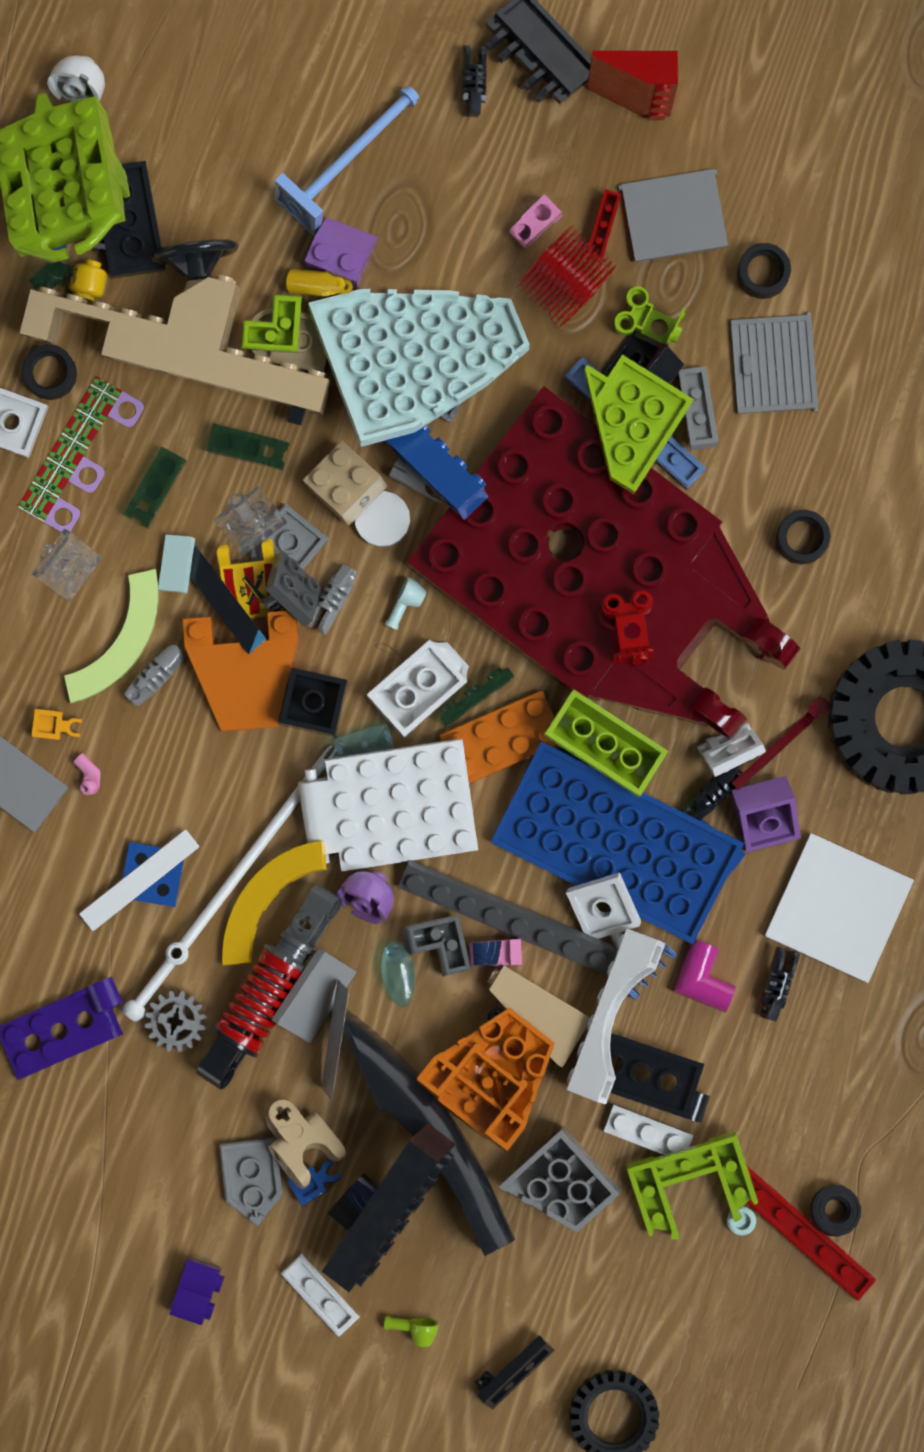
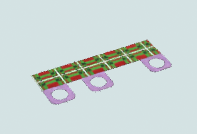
M96 376L18 507L64 534L69 533L80 517V511L75 506L59 498L68 481L89 493L96 490L104 477L105 471L101 466L83 456L107 416L126 427H132L144 409L143 403ZM126 401L132 402L136 407V413L130 419H124L118 413L120 404ZM85 467H91L97 473L95 482L90 485L83 484L79 479V473ZM67 508L71 511L72 520L68 525L62 526L56 523L54 515L58 509Z

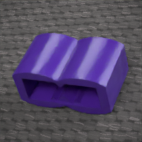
M189 1257L169 1315L202 1325L205 1319L210 1320L215 1308V1304L211 1303L213 1293L220 1292L224 1281V1276L220 1275L222 1268Z

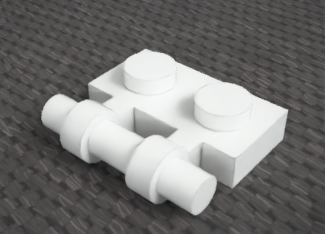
M748 722L741 727L732 740L723 735L711 736L706 739L705 743L697 746L698 752L701 757H704L706 764L715 777L766 752L763 743L755 731L751 729Z

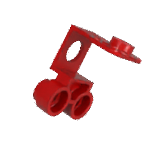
M640 590L633 593L630 603H624L622 597L617 594L607 595L602 601V613L609 619H615V626H617L620 652L614 654L613 661L615 663L632 662L634 665L647 663L648 659L653 658L654 651L649 648L644 616L651 611L653 599L646 591ZM639 597H643L647 600V602L643 605H640L636 602V600ZM610 601H616L618 603V607L610 608L608 606V603ZM628 624H636L640 628L641 633L636 639H629L624 635V628Z

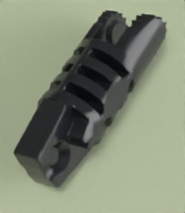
M463 45L462 101L467 102V117L478 118L481 113V103H486L487 47L481 46L479 48L478 64H471L470 46Z
M739 766L716 777L713 775L712 779L708 780L706 785H703L700 788L701 790L691 797L682 809V812L698 820L711 813L715 809L714 807L718 806L722 800L727 798V795L732 793L731 790L736 788L732 782L743 773Z
M779 946L775 949L769 975H767L765 989L761 996V1002L763 1003L760 1017L771 1021H777L781 1008L784 1009L800 958L798 952L791 951L784 970L781 971L786 951Z

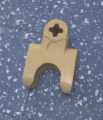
M278 1100L272 1104L265 1119L268 1129H270L277 1140L269 1145V1150L298 1188L304 1189L309 1185L311 1175L303 1163V1152L314 1148L321 1150L330 1160L340 1161L346 1156L345 1148L317 1113L313 1112L304 1119L290 1101ZM277 1114H286L287 1117L285 1120L280 1119L278 1121L276 1119Z

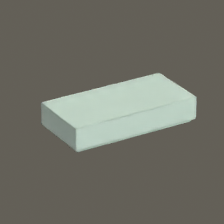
M178 535L165 536L158 590L176 593L188 592L195 538Z

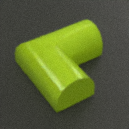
M274 295L272 322L244 321L242 350L298 353L302 297Z

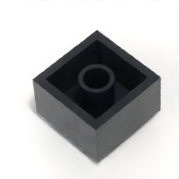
M292 668L279 723L281 726L336 738L348 681Z

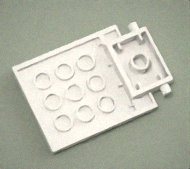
M462 738L329 758L325 760L327 777L317 778L316 768L305 770L306 780L298 782L307 843L324 841L326 864L330 863L329 854L339 852L341 871L478 850Z

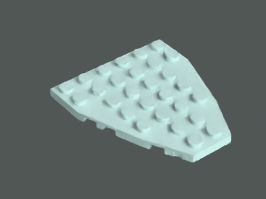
M358 289L348 294H339L308 303L310 315L360 447L418 431L484 389L529 351V341L512 300L508 298H490L487 295L476 294V298L459 296L458 291L414 290V294L397 293V289H388V293H370V289Z

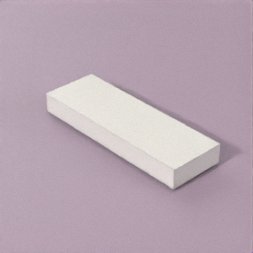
M303 1253L281 1272V1275L338 1337L360 1318L357 1312Z

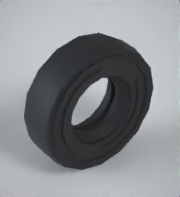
M830 1185L820 1189L813 1196L810 1203V1217L813 1225L820 1232L828 1236L840 1237L850 1233L857 1227L861 1218V1205L858 1197L850 1189L841 1185ZM830 1200H838L845 1207V1216L839 1222H834L826 1216L825 1207Z

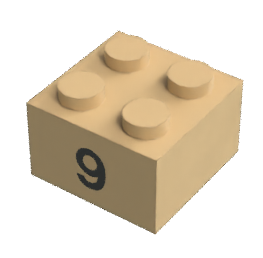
M341 441L303 479L308 489L347 526L387 488L381 475L344 441Z

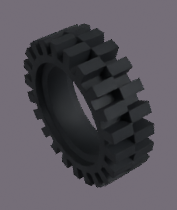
M606 1370L605 1373L600 1374L598 1372L594 1374V1377L587 1378L584 1384L576 1390V1394L571 1401L569 1413L573 1435L579 1446L586 1452H642L643 1450L646 1452L650 1447L651 1441H654L656 1430L659 1428V1410L653 1393L642 1380L622 1370H618V1372ZM620 1390L626 1392L639 1404L641 1410L639 1427L629 1439L623 1442L611 1443L603 1441L589 1427V1407L593 1400L605 1391Z

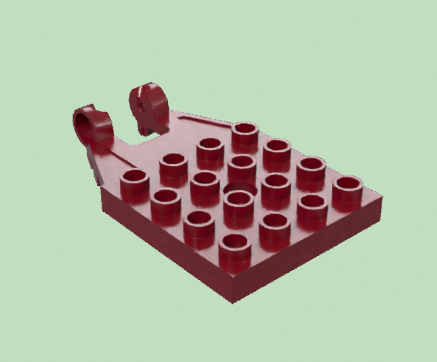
M543 386L476 472L486 483L484 490L488 498L465 520L449 507L406 562L409 569L568 691L572 692L574 689L589 699L605 700L638 708L639 711L660 716L668 715L676 717L681 721L710 726L731 740L745 724L747 718L739 710L729 708L720 701V697L716 692L706 687L703 688L680 670L710 630L716 625L724 630L727 629L751 647L758 656V660L761 661L763 659L765 662L772 663L783 670L787 669L801 651L793 639L770 623L768 614L720 528L722 521L653 468H650L635 494L630 493L611 481L597 426L545 386ZM564 529L569 531L574 529L577 531L576 536L579 540L578 552L581 554L569 559L553 558L552 552L549 549L550 537L548 534L551 531L555 533L558 530ZM640 590L646 591L653 599L651 611L644 615L649 648L654 651L653 658L648 659L647 663L634 665L632 662L615 663L613 661L614 654L620 652L617 626H615V619H609L602 613V601L607 595L617 594L622 597L624 603H630L633 593ZM639 597L636 602L643 605L647 600ZM610 601L608 603V606L610 608H616L618 607V603L616 601ZM628 624L624 628V635L629 639H636L641 633L640 628L636 624Z

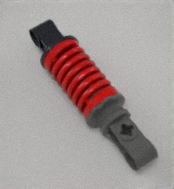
M319 884L315 885L307 894L303 905L294 916L287 930H282L279 934L281 937L275 946L270 944L264 945V949L257 958L259 965H253L251 968L255 975L247 974L245 977L246 981L251 985L246 983L240 985V990L245 995L240 992L235 993L234 999L239 1004L232 1001L228 1004V1008L235 1015L223 1012L220 1022L212 1026L211 1030L218 1038L199 1064L197 1075L218 1089L223 1090L231 1082L235 1071L246 1055L254 1058L258 1057V1052L264 1044L263 1038L269 1037V1029H273L276 1026V1023L271 1019L306 968L305 964L309 959L308 957L313 956L316 952L313 948L322 937L331 920L339 912L342 905L340 897ZM307 923L312 925L310 930H307L305 928V925Z

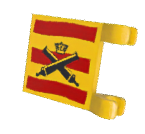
M272 539L262 540L261 546L264 560L231 564L229 546L219 545L217 548L221 579L250 618L268 616L267 612H270V608L273 607L272 605L267 609L263 602L264 597L270 595L265 589L275 558ZM283 606L279 608L276 612L283 611Z

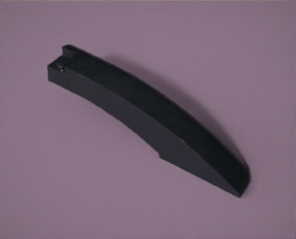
M346 1008L343 1030L380 1112L387 1110L413 1137L429 1123L453 1141L455 1146L450 1153L454 1157L441 1172L459 1200L484 1256L513 1242L515 1237L492 1185L474 1150L452 1115L432 1094L417 1082L418 1072L383 1037Z

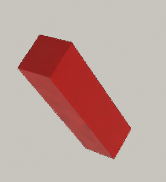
M604 190L591 235V242L588 245V249L595 245L589 253L590 255L598 250L599 252L591 261L600 256L602 258L598 263H601L621 199V193Z

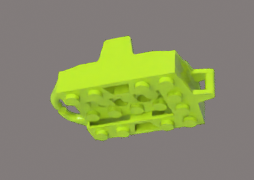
M41 93L37 96L34 114L0 129V183L8 238L20 257L29 255L51 262L69 259L66 248L52 249L86 238L74 244L76 253L81 255L94 248L113 225L126 221L123 197H130L127 175L115 154L107 113L96 96L53 106L45 93ZM24 149L27 152L29 171L26 166ZM34 211H36V217H37V224H38L39 234H38V232L36 231V225H35V219H34V215H35Z

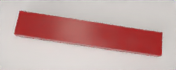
M748 1167L758 1203L755 1205L750 1199L747 1204L859 1301L877 1279L826 1234L820 1232L809 1219Z

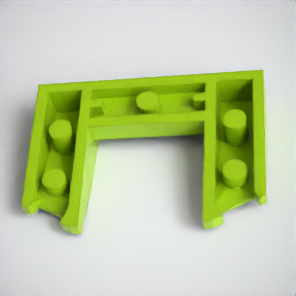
M736 1130L709 1138L708 1142L656 1158L653 1155L627 1163V1171L649 1236H653L654 1229L671 1231L672 1240L680 1239L665 1187L718 1171L734 1222L742 1218L739 1210L750 1199L755 1205L758 1203Z

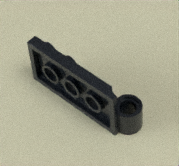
M611 1033V1057H620L623 1066L619 1072L615 1073L616 1079L610 1093L702 1123L710 1096L696 1090L705 1064ZM645 1065L648 1067L650 1075L646 1081L640 1082L634 1077V1070L637 1066ZM666 1074L674 1075L677 1080L676 1087L671 1091H667L661 1086V1079Z

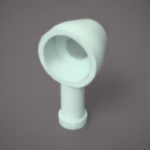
M407 577L392 613L385 622L389 627L397 630L406 607H420L426 590L417 581L410 577Z

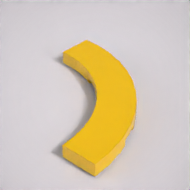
M324 841L307 843L282 853L266 864L248 882L239 895L227 923L222 950L223 966L252 963L253 943L258 928L256 927L263 911L267 909L272 900L280 893L279 891L290 882H294L305 875L327 870Z

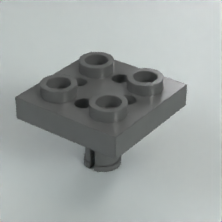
M282 551L274 558L265 589L270 595L264 597L263 602L267 609L273 605L269 610L270 612H276L283 606L300 623L306 626L313 621L321 586L315 578L309 576L299 566L296 560L290 558Z

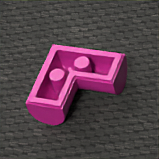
M695 940L693 944H690L672 992L726 1012L733 998L736 986L709 976L719 949Z

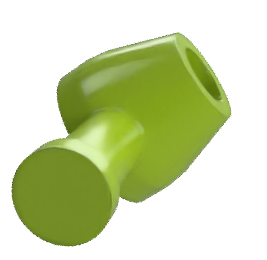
M386 1315L384 1330L409 1331L415 1346L430 1347L437 1335L439 1323L430 1318L407 1320L392 1318Z

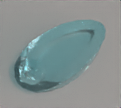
M392 942L385 947L381 962L382 978L395 1003L405 1007L410 1003L414 993L415 969L413 961L406 952L404 945Z

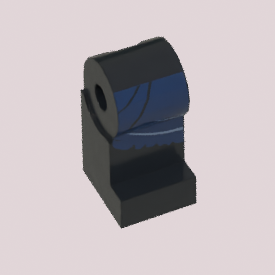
M363 1173L329 1210L328 1214L348 1230L379 1186Z

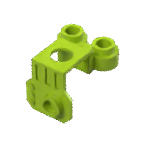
M639 286L631 288L627 293L626 303L632 310L631 312H620L616 316L614 321L615 330L621 335H630L636 329L639 333L664 343L668 347L671 341L676 343L683 329L679 324L681 319L683 320L686 309L683 308L678 319L675 320L653 309L654 305L648 303L649 295L644 288ZM640 296L642 303L634 304L632 298ZM626 320L630 323V327L623 329L620 326V322ZM655 320L666 322L668 329L665 334L656 335L653 333L651 325Z

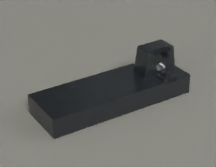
M539 1335L496 1377L486 1370L475 1381L480 1390L477 1396L485 1405L493 1410L555 1351L554 1348Z

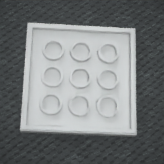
M810 833L764 936L869 983L914 880Z

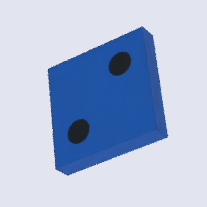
M129 842L123 879L162 847ZM184 860L133 900L176 907Z

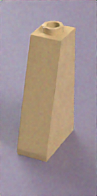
M503 965L501 970L495 968L487 981L491 984L490 992L506 1009L511 1008L555 1043L550 1057L557 1065L563 1068L587 1028L590 1017Z

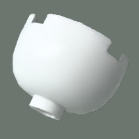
M74 55L67 56L57 62L47 84L49 90L59 100L61 97H64L74 102L96 96L100 102L105 88V78L101 69L91 58Z

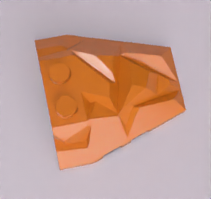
M508 1008L480 1026L478 1030L466 1038L463 1037L457 1041L455 1045L443 1053L440 1052L434 1056L416 1080L443 1107L472 1130L507 1152L526 1127L532 1105L534 1104L555 1043L514 1010Z

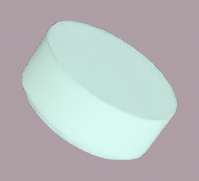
M743 1206L739 1210L742 1218L737 1222H734L730 1211L727 1216V1225L733 1233L743 1236L754 1230L756 1217L749 1208Z

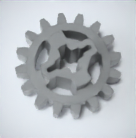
M169 991L168 999L160 994L158 996L159 1004L150 1003V1006L154 1009L153 1013L145 1014L146 1017L151 1018V1023H147L145 1028H152L153 1030L148 1037L150 1039L155 1037L159 1039L156 1044L157 1047L162 1046L164 1043L167 1044L166 1049L168 1052H171L173 1046L177 1047L178 1052H182L183 1044H186L189 1048L194 1047L192 1039L200 1041L202 1037L198 1034V1031L206 1030L207 1028L201 1024V1020L206 1019L207 1015L199 1013V1010L203 1008V1004L195 1006L193 1004L196 998L194 995L188 1000L185 999V991H181L179 997L175 996L174 991ZM175 1002L171 1011L168 1013L160 1012L165 1005ZM186 1005L193 1012L195 1020L188 1018L185 1013ZM176 1013H178L179 1019L183 1020V1025L177 1026L176 1030H174L173 1023L169 1022V1018L175 1017ZM157 1022L164 1025L167 1030V1037L163 1036L160 1032ZM185 1029L192 1030L188 1037L177 1041L180 1032Z

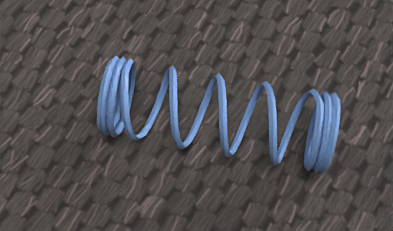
M665 943L662 953L672 959L676 958L677 954ZM660 958V961L663 965H661L660 963H658V965L662 968H666L665 963ZM655 971L653 972L654 975H653L652 973L649 974V975H651V976L657 978V974L655 973ZM644 978L642 980L645 982V984L639 982L641 985L649 987L648 983ZM635 987L628 993L635 1001L640 997Z

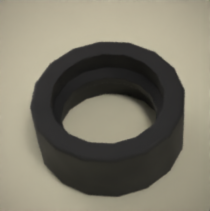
M760 243L748 248L742 255L737 269L738 282L742 289L750 296L759 299L772 298L781 293L787 285L791 274L790 260L785 251L777 245L770 243ZM760 255L774 258L780 266L779 279L775 284L768 287L757 286L748 276L749 263Z
M46 344L37 346L28 353L23 361L22 375L24 382L33 394L41 399L55 400L64 397L72 390L76 383L77 370L73 359L66 350L56 345ZM43 357H57L65 365V379L57 387L44 388L37 384L34 379V366Z
M804 509L787 515L779 525L775 538L777 548L784 558L791 563L803 565L813 563L824 554L829 547L831 535L829 526L822 516L814 511ZM799 521H807L817 528L820 539L813 551L802 554L791 549L787 543L786 536L792 524Z

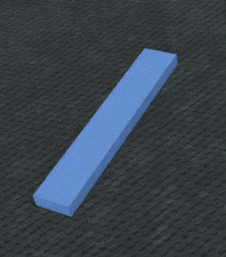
M582 357L563 379L591 403L584 369L587 365L595 370L597 369ZM670 437L655 461L686 490L706 470L705 466L672 437Z

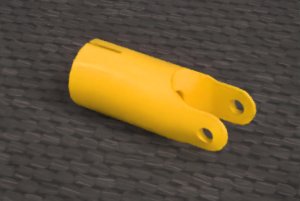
M291 269L286 280L287 290L290 294L329 296L338 293L348 294L353 288L350 281L344 280L341 277H335L326 271Z

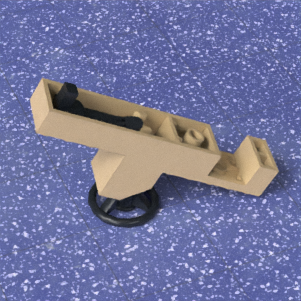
M229 239L200 240L174 244L152 252L150 259L153 263L169 264L184 277V281H187L184 292L174 297L168 321L152 315H148L147 320L142 319L141 314H138V312L121 308L119 313L114 311L115 307L99 301H94L93 305L87 304L88 300L72 294H67L66 298L60 297L61 293L56 292V290L40 286L39 291L30 290L20 329V334L56 345L64 312L107 323L109 326L101 355L112 360L291 406L287 422L300 426L303 425L306 411L325 414L332 387V382L327 379V375L324 372L309 369L308 374L300 372V368L297 365L281 362V366L273 365V360L255 354L253 359L246 358V353L227 347L242 289L236 285V281L233 278L217 274L216 279L211 277L219 259L231 255L238 250V243Z

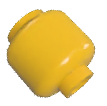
M85 259L84 263H78L73 266L68 288L73 292V295L93 303L95 299L103 296L108 274L105 270L101 269V263Z

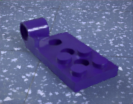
M113 977L92 984L70 996L0 1026V1039L17 1080L123 1035L113 1011L114 1007L123 1003ZM84 1011L90 1012L94 1018L93 1024L89 1028H83L78 1022L79 1015ZM56 1023H63L67 1027L65 1038L56 1039L53 1036L52 1028ZM31 1034H36L41 1039V1046L36 1051L28 1049L26 1045V1039Z

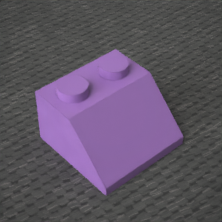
M327 217L311 244L305 259L306 269L326 271L335 277H341L344 280L350 281L353 288L358 289L378 237Z
M786 776L745 786L739 790H731L734 809L746 852L801 838L795 797Z

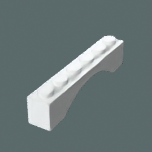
M626 929L625 934L620 936L617 943V950L619 951L616 959L610 963L607 970L608 980L606 986L600 990L597 997V1010L590 1017L587 1024V1030H589L587 1037L578 1048L577 1057L579 1058L577 1064L568 1075V1091L599 1103H607L616 1079L610 1052L611 1031L615 1016L631 989L644 977L656 970L665 943Z

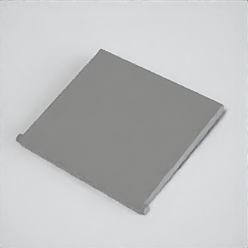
M717 169L618 185L619 191H622L635 262L728 247L715 178Z
M806 312L805 315L731 320L737 414L813 409V412H817L818 396L811 312Z

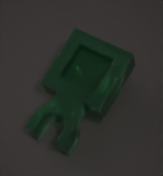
M62 262L47 263L29 282L34 289H39L40 286L52 289L58 284H62L64 282L63 278L71 275L72 269L68 264H63Z

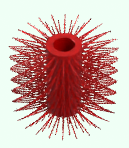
M573 226L564 231L553 244L551 243L534 262L533 267L519 281V283L522 281L527 282L522 289L528 288V285L532 282L534 283L525 293L526 295L535 289L534 291L536 292L529 300L541 290V293L537 296L538 299L534 303L549 292L539 303L541 304L551 299L543 310L552 305L553 301L558 300L546 314H550L556 309L555 307L560 305L557 309L558 311L551 319L556 317L566 306V309L560 314L555 324L566 314L568 315L561 324L563 325L576 314L575 312L585 306L596 294L601 284L617 266L612 267L607 271L608 273L601 277L612 263V261L604 266L605 268L600 270L604 265V261L608 258L606 257L602 260L603 262L591 271L602 256L590 262L599 250L588 257L587 255L593 250L594 245L584 254L583 252L587 249L585 247L591 242L589 241L581 247L586 237L579 241L581 243L573 246L581 237H575L573 241H569L577 231L565 238Z

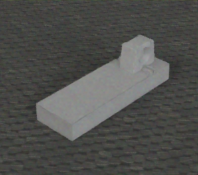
M706 366L680 369L678 372L680 390L694 399L685 414L690 450L718 447L719 441Z

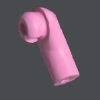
M82 753L73 763L83 772L80 790L84 795L88 796L95 794L100 788L101 772Z

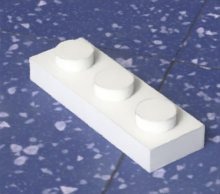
M614 1104L603 1130L606 1133L663 1155L689 1148L693 1138L692 1134Z

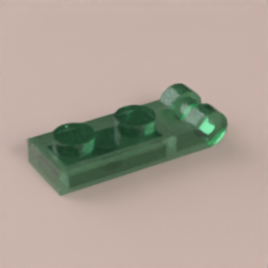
M213 424L206 451L283 471L285 464L283 457L284 453L288 452L290 443ZM266 447L274 449L272 458L264 456Z
M161 447L128 504L124 516L141 521V525L149 529L187 461ZM142 501L150 504L147 512L139 508Z

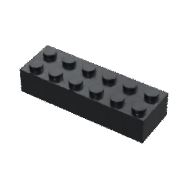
M429 1123L426 1124L407 1143L322 1272L348 1292L356 1285L362 1287L367 1279L376 1272L381 1264L379 1261L382 1257L386 1256L395 1244L394 1239L408 1225V1218L423 1203V1196L435 1185L439 1179L438 1174L447 1167L454 1157L450 1152L455 1143Z

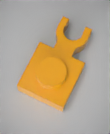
M34 709L31 737L60 740L61 732H65L72 737H80V733L71 732L70 725L73 722L82 723V719L72 718L68 721H63V712Z

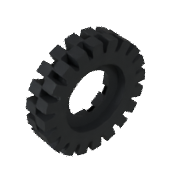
M910 639L907 642H900V640L886 642L884 645L876 646L865 652L843 672L837 681L836 689L831 695L828 729L832 731L833 737L831 741L835 751H839L842 756V763L849 771H854L858 775L857 778L867 785L878 787L877 790L888 793L896 792L901 793V795L924 792V743L913 748L896 747L888 743L881 736L875 721L877 705L889 691L899 687H912L924 693V641Z

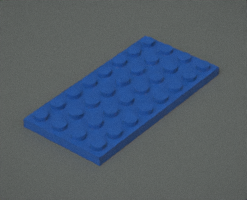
M541 741L491 840V843L576 886L620 872L639 917L691 944L696 940L744 845V842L644 792L640 797H637L587 763Z

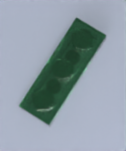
M500 667L487 676L489 681L479 687L478 684H475L464 692L466 697L459 703L453 700L441 709L443 714L439 716V719L445 727H448L512 681L515 676L508 667L503 671Z

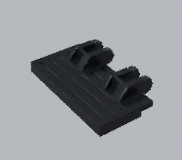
M511 0L485 23V26L492 33L500 27L503 28L485 45L489 51L495 49L504 40L510 43L497 57L501 64L514 55L529 73L538 66L541 68L523 84V87L528 91L542 79L548 83L534 97L538 103H541L552 94V97L561 104L588 82L591 58L537 0Z

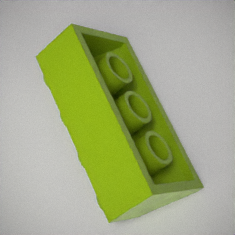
M574 689L544 734L545 737L637 797L642 795L668 753L666 749Z

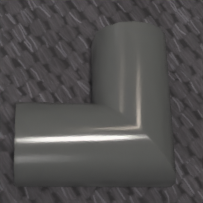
M459 915L403 927L402 941L406 952L412 955L436 949L442 977L471 970Z

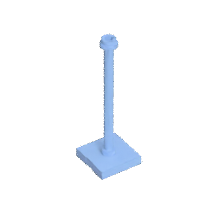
M412 87L402 88L399 91L401 97L305 191L296 186L284 173L275 180L274 200L313 236L316 235L322 225L323 210L312 199L408 105L414 107L417 104L419 95Z

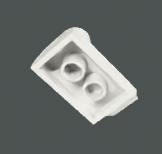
M429 640L367 694V698L385 720L405 738L467 683L469 666L448 642L437 643Z

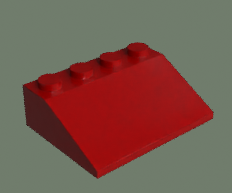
M592 50L587 90L642 117H649L650 120H664L666 117H670L678 87V51Z

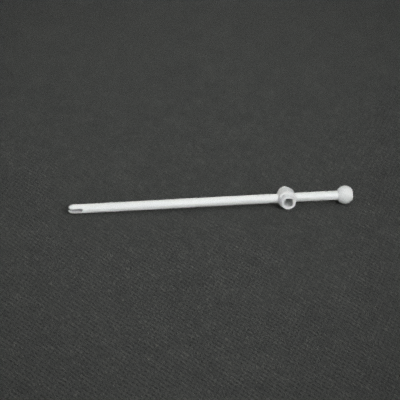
M332 745L325 749L312 766V768H316L317 778L326 768V759L324 757L332 748ZM337 749L332 752L329 758H333L336 755ZM298 786L182 939L167 947V959L138 997L125 1003L123 1014L132 1021L137 1022L144 1017V1006L175 965H181L187 961L189 957L188 948L300 802ZM175 949H181L182 955L178 959L173 957Z

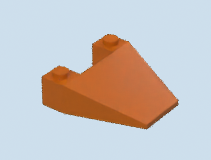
M289 611L267 612L269 640L262 642L250 654H247L240 643L215 645L214 621L211 617L183 619L185 649L221 732L278 727L291 669L293 668L299 645L298 620Z

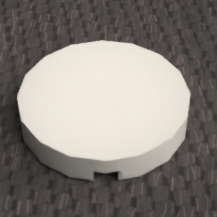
M383 491L355 519V527L359 535L368 544L376 547H390L396 544L407 534L410 525L409 509L405 502L396 494Z

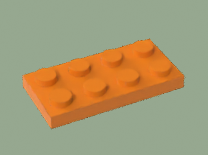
M539 691L439 735L441 741L462 738L469 784L534 756L541 741L553 747L558 746V744L544 736L554 716L543 691Z

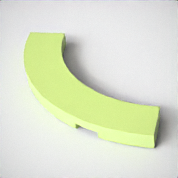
M156 569L128 575L130 584L129 610L118 638L107 652L94 663L82 670L64 676L71 704L86 700L103 692L117 680L121 679L142 655L153 632L159 605V583Z

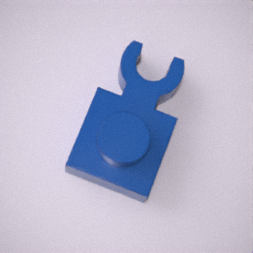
M332 1160L325 1162L317 1173L312 1166L308 1168L311 1178L309 1185L304 1189L298 1188L291 1179L287 1180L301 1207L326 1193L327 1190L323 1184H333L341 1178L340 1173L333 1177L326 1174L327 1168L333 1166Z

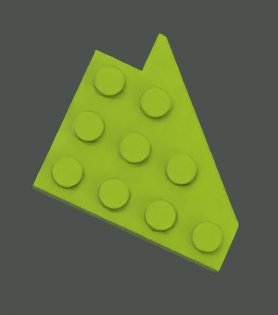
M622 355L608 377L589 365L585 367L584 375L609 478L630 493L635 494L694 399Z

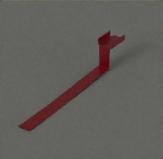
M820 695L808 706L805 716L735 779L732 784L738 790L743 787L805 730L815 717L818 719L831 707L830 703L824 697L821 698Z

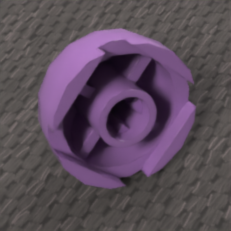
M368 871L355 872L346 878L336 893L342 899V906L344 908L347 904L356 909L352 911L353 915L373 924H379L381 920L384 923L394 905L392 888L386 882L387 878L378 871H372V873Z

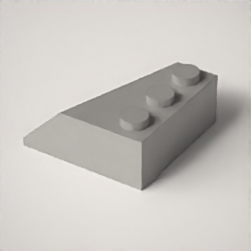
M564 1126L498 1186V1188L520 1198L521 1201L534 1206L575 1232L581 1230L612 1202L621 1191V1188Z

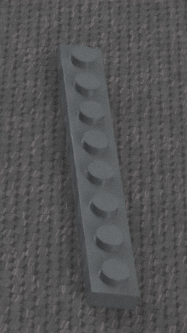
M409 860L398 886L400 889L607 975L608 967L618 951L617 947L411 860Z

